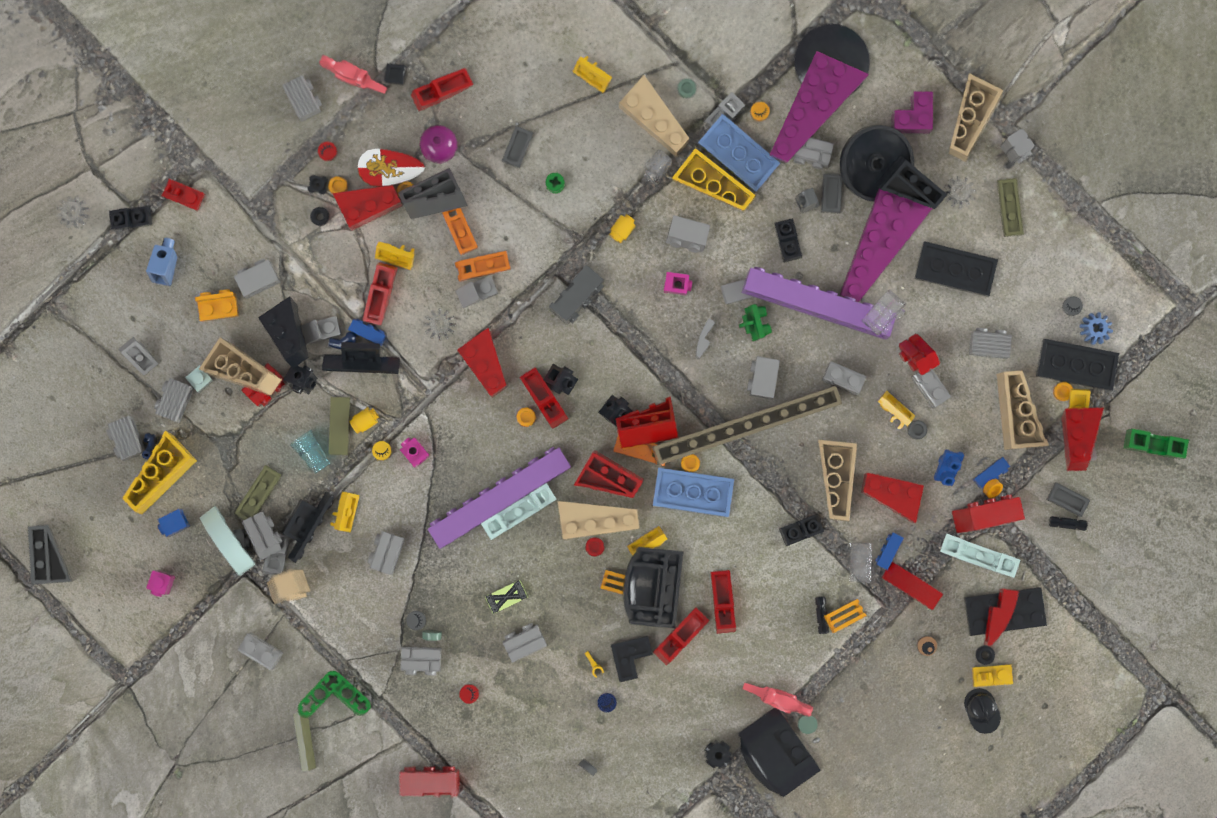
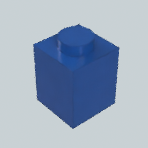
M177 509L157 519L159 522L157 525L158 529L166 537H171L191 527L182 509Z

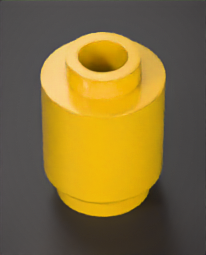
M627 214L625 216L620 215L611 227L609 236L619 243H622L623 240L626 241L636 227L634 224L635 220Z
M366 407L354 415L349 422L358 434L377 424L379 416L374 408Z

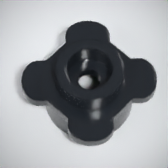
M311 175L309 177V193L317 192L324 195L326 193L325 186L328 182L327 177Z

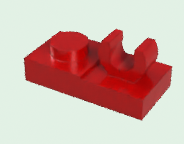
M171 179L168 180L162 197L195 211L199 210L205 196L203 192Z

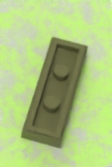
M1017 178L998 180L997 188L1004 237L1024 235Z
M331 397L329 455L349 454L351 398Z
M265 465L234 514L243 520L258 514L282 475Z
M297 712L293 714L301 770L302 772L310 771L316 768L309 719L301 717Z

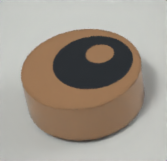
M924 636L918 640L917 649L922 655L930 656L936 652L937 643L932 637Z

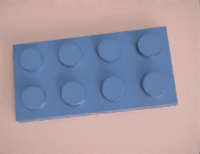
M724 114L717 119L697 143L753 192H756L780 164L779 161L769 156L770 154Z
M658 468L653 506L729 517L734 479Z

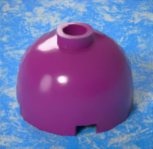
M443 125L428 127L420 137L419 144L422 155L428 161L436 164H442L451 160L455 155L458 145L455 134Z

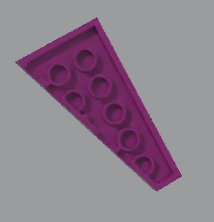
M816 51L769 156L788 163L869 74Z
M879 189L839 296L852 297L856 300L855 302H859L932 208Z

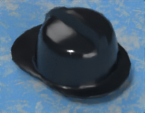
M982 688L973 689L968 692L965 697L964 706L971 725L979 733L989 734L994 732L1001 721L1000 712L994 697L989 691Z

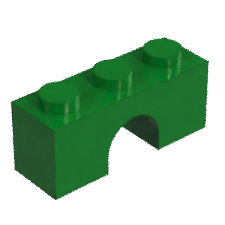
M1138 429L1126 430L1123 449L1181 460L1186 459L1189 440L1173 436L1154 435L1151 432Z

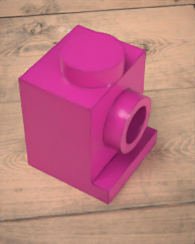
M672 272L666 273L664 293L686 296L687 291L691 292L692 280H689V275ZM680 282L682 287L676 288L674 284Z
M409 437L401 443L402 448L400 451L414 468L418 467L430 456L415 437L412 440ZM412 447H415L417 450L416 453L413 455L410 454V449Z

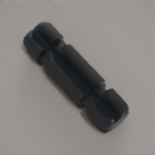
M1051 516L1049 526H1059V528L1074 530L1077 528L1078 530L1085 531L1087 530L1088 522L1086 520L1077 521V519L1063 517L1059 519V517Z
M824 596L816 597L818 633L828 634L829 625H827L824 617L827 615V607H825L826 598Z

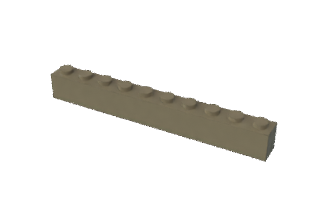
M833 386L653 446L652 450L657 465H661L841 405L842 402L837 387Z

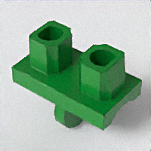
M753 304L750 307L744 308L746 315L742 316L743 323L739 324V328H745L746 334H751L752 342L758 341L772 333L769 323L763 325L760 318L767 316L765 306Z

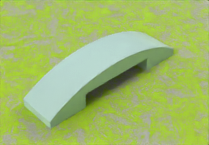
M546 483L503 511L487 519L481 525L492 540L557 499Z
M216 506L200 517L211 539L239 576L255 565L248 552L241 546L226 524V520Z
M946 534L940 552L1012 578L1015 577L1020 563V559L984 548Z

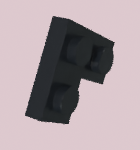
M648 636L611 644L619 683L638 678L634 659L653 655Z

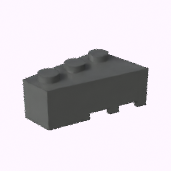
M586 265L571 281V284L560 293V297L549 305V310L566 325L570 322L573 324L580 316L578 312L581 308L586 309L592 302L590 298L593 294L598 295L604 288V279Z
M50 525L28 526L31 585L73 582Z

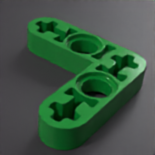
M330 671L297 706L298 714L303 718H308L332 694L358 716L367 714L371 705L370 701L340 673ZM328 677H336L335 682L337 684L332 683L327 689L325 686L330 680ZM318 689L323 690L325 697L317 699L314 696V692ZM350 689L352 697L344 698L342 690ZM355 696H357L358 698L356 699V701L359 704H361L362 702L365 703L364 708L366 710H358V704L355 701L353 704H351L350 702L354 699ZM312 700L314 703L309 709L311 712H303L302 705L307 706Z

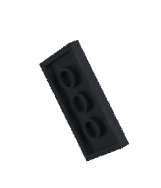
M924 241L914 279L989 297L998 259Z
M1043 339L1036 377L1113 391L1119 353Z
M1042 588L1015 590L1019 591L1016 606L1004 631L1047 626ZM999 593L964 597L969 636L986 633L989 606L997 607Z

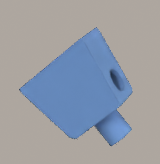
M164 238L162 246L155 245L146 269V273L152 283L171 286L177 254L173 249L175 241L170 238Z

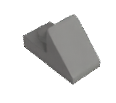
M491 276L474 283L471 281L456 290L463 309L498 294Z
M336 316L320 321L313 320L301 326L306 345L341 335Z
M134 337L119 348L121 354L143 376L158 365V362L147 348Z

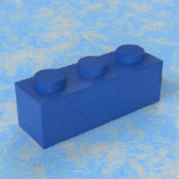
M353 319L348 328L349 331L373 343H378L380 346H382L386 338L385 332L379 329L376 331L372 325L368 324L366 326L359 319Z
M1001 457L973 478V480L980 489L984 488L988 481L998 479L1001 473L1005 474L1008 472L1010 465Z
M894 532L888 534L886 544H883L881 547V554L877 555L875 559V565L888 570L904 538Z

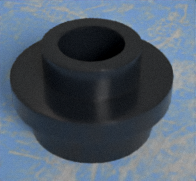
M323 207L313 209L310 214V219L316 226L326 225L330 218L329 212ZM318 214H323L322 220L317 219Z
M984 645L976 650L975 657L980 664L988 665L994 661L995 652L990 646ZM984 651L988 653V657L986 659L982 658V653Z

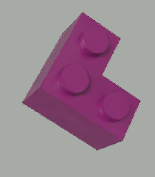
M914 91L911 95V110H894L892 113V128L902 134H930L933 130V92Z

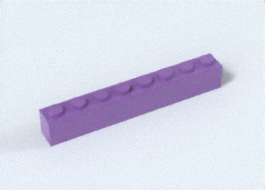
M760 267L749 269L741 292L885 340L890 337L896 315L892 314L891 310L885 308L879 310L873 308L874 305L863 302L861 304L855 302L856 300L852 297L845 296L843 298L837 296L838 294L833 291L827 290L824 292L815 285H803L797 279H784L783 275L766 273Z
M550 448L544 452L546 456L541 459L538 457L528 462V467L516 469L512 472L513 476L507 480L505 477L495 483L496 487L490 490L489 487L479 493L480 497L473 500V498H470L463 502L464 507L457 510L454 508L446 513L448 517L443 520L438 518L431 522V527L428 528V531L439 549L447 546L495 514H498L569 470L571 466L560 448Z

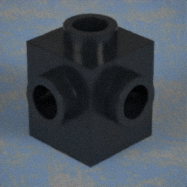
M552 364L543 380L552 386L550 389L560 395L563 392L569 395L578 378L573 376L574 371L566 366L561 368Z
M303 365V367H290L283 381L291 387L292 391L298 394L303 392L309 395L311 390L315 388L318 378L313 374L311 368Z
M611 395L598 413L609 423L617 427L616 419L633 412V410L628 407L630 403L620 396L618 399Z
M717 740L714 742L710 741L704 749V756L707 758L705 762L712 768L716 766L719 769L722 766L727 767L732 760L730 757L732 752L729 750L731 747L723 740L721 742ZM716 752L722 753L720 759L715 758Z

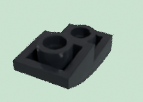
M149 206L109 211L111 230L152 226L151 207Z
M793 218L775 222L774 225L783 262L801 259L802 253Z
M818 514L779 528L785 546H789L824 532Z

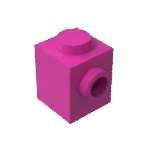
M152 570L146 589L151 590L150 594L162 597V594L169 595L175 576L159 570Z

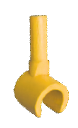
M589 651L585 652L584 654L592 666L593 676L597 678L594 673L597 668L601 669L604 674L602 666L594 661Z

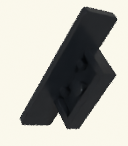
M342 342L341 355H324L322 371L398 374L400 358L381 357V348L378 343Z
M326 491L317 507L300 499L281 531L284 535L297 541L288 556L292 562L296 563L297 560L302 558L304 548L307 543L312 541L317 526L322 524L326 510H329L333 505L334 496Z

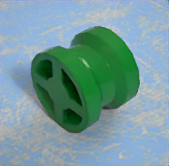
M551 173L547 176L546 187L550 193L558 194L563 191L565 182L561 174Z

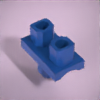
M945 449L944 454L938 459L939 465L934 474V480L941 481L943 485L953 486L955 476L962 466L964 453H956Z

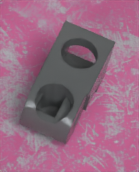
M813 188L799 193L795 198L801 214L820 206Z

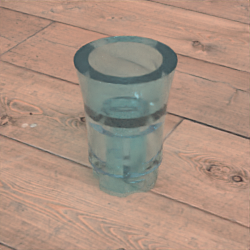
M312 430L306 432L290 444L308 467H312L315 474L330 464L326 458L327 455L320 447Z

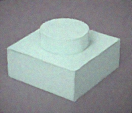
M200 365L185 377L198 393L213 381L209 374L199 370Z

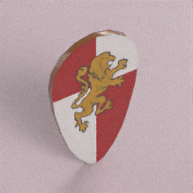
M385 149L366 151L361 155L357 165L358 174L363 182L375 187L390 186L409 181L417 177L425 169L424 164L418 159L404 153Z

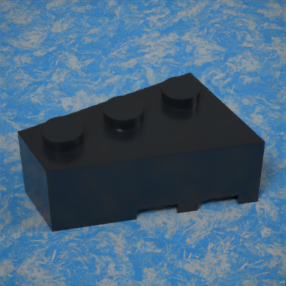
M901 155L875 184L880 190L893 193L936 209L948 195Z
M290 296L258 317L281 355L292 368H295L309 358L305 338L302 333L301 320L299 319L298 305Z

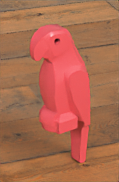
M322 55L319 61L323 68L330 70L337 79L347 84L363 89L369 88L383 94L387 91V87L372 80L366 70L359 69L345 60L339 62Z
M744 682L742 689L759 696L764 703L789 714L791 712H798L807 717L812 714L813 707L797 700V696L770 687L761 688Z

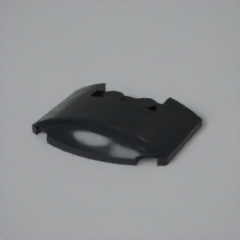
M646 547L637 548V551L630 559L623 583L624 608L631 625L675 629L683 551Z
M773 708L738 733L740 749L750 771L762 785L772 792L780 794L779 796L781 797L786 796L821 771L779 709Z

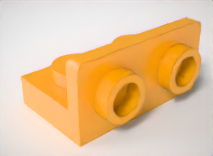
M230 289L219 290V294L212 295L211 292L200 293V296L195 297L201 322L239 316L236 294L230 292Z

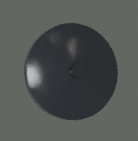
M825 24L809 31L799 42L794 56V70L800 84H802L816 51L867 74L870 68V55L864 40L854 30L839 24ZM864 81L856 88L854 92H856L862 86Z
M871 125L855 132L845 143L840 156L841 177L849 191L863 200L874 202L879 190L875 184L900 155L914 166V153L909 141L898 130L884 125Z

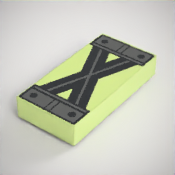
M519 580L485 596L494 614L528 598Z

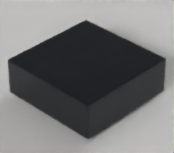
M387 63L384 82L404 85L406 65Z

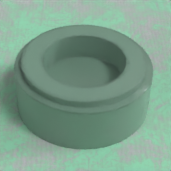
M688 78L682 79L677 87L678 94L686 99L693 97L696 93L695 82Z
M422 631L423 640L438 641L442 637L441 631Z
M803 715L798 720V728L804 734H812L818 727V722L812 715L809 717Z

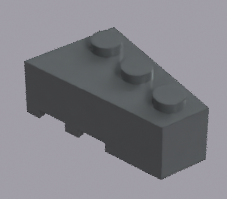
M450 168L398 192L411 219L468 206Z

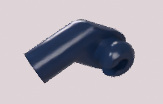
M348 332L340 340L330 338L328 347L341 350V343L356 342V335L353 332Z
M146 433L143 439L144 442L148 443V446L143 451L142 457L147 460L157 445V437L151 433Z

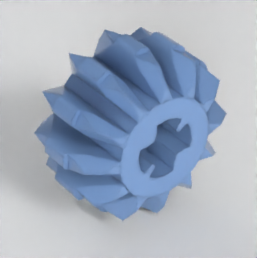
M1098 312L1096 315L1090 313L1089 318L1084 317L1082 319L1085 324L1079 325L1080 328L1084 329V331L1080 332V335L1086 334L1085 342L1091 339V344L1095 345L1096 342L1103 344L1104 340L1110 339L1107 333H1112L1113 330L1108 328V326L1112 325V322L1106 323L1108 316L1105 315L1101 319V313ZM1095 325H1098V327H1099V328L1097 329V330H1099V331H1097V332H1094V331H1093V329L1095 328V327H1093V326H1095Z

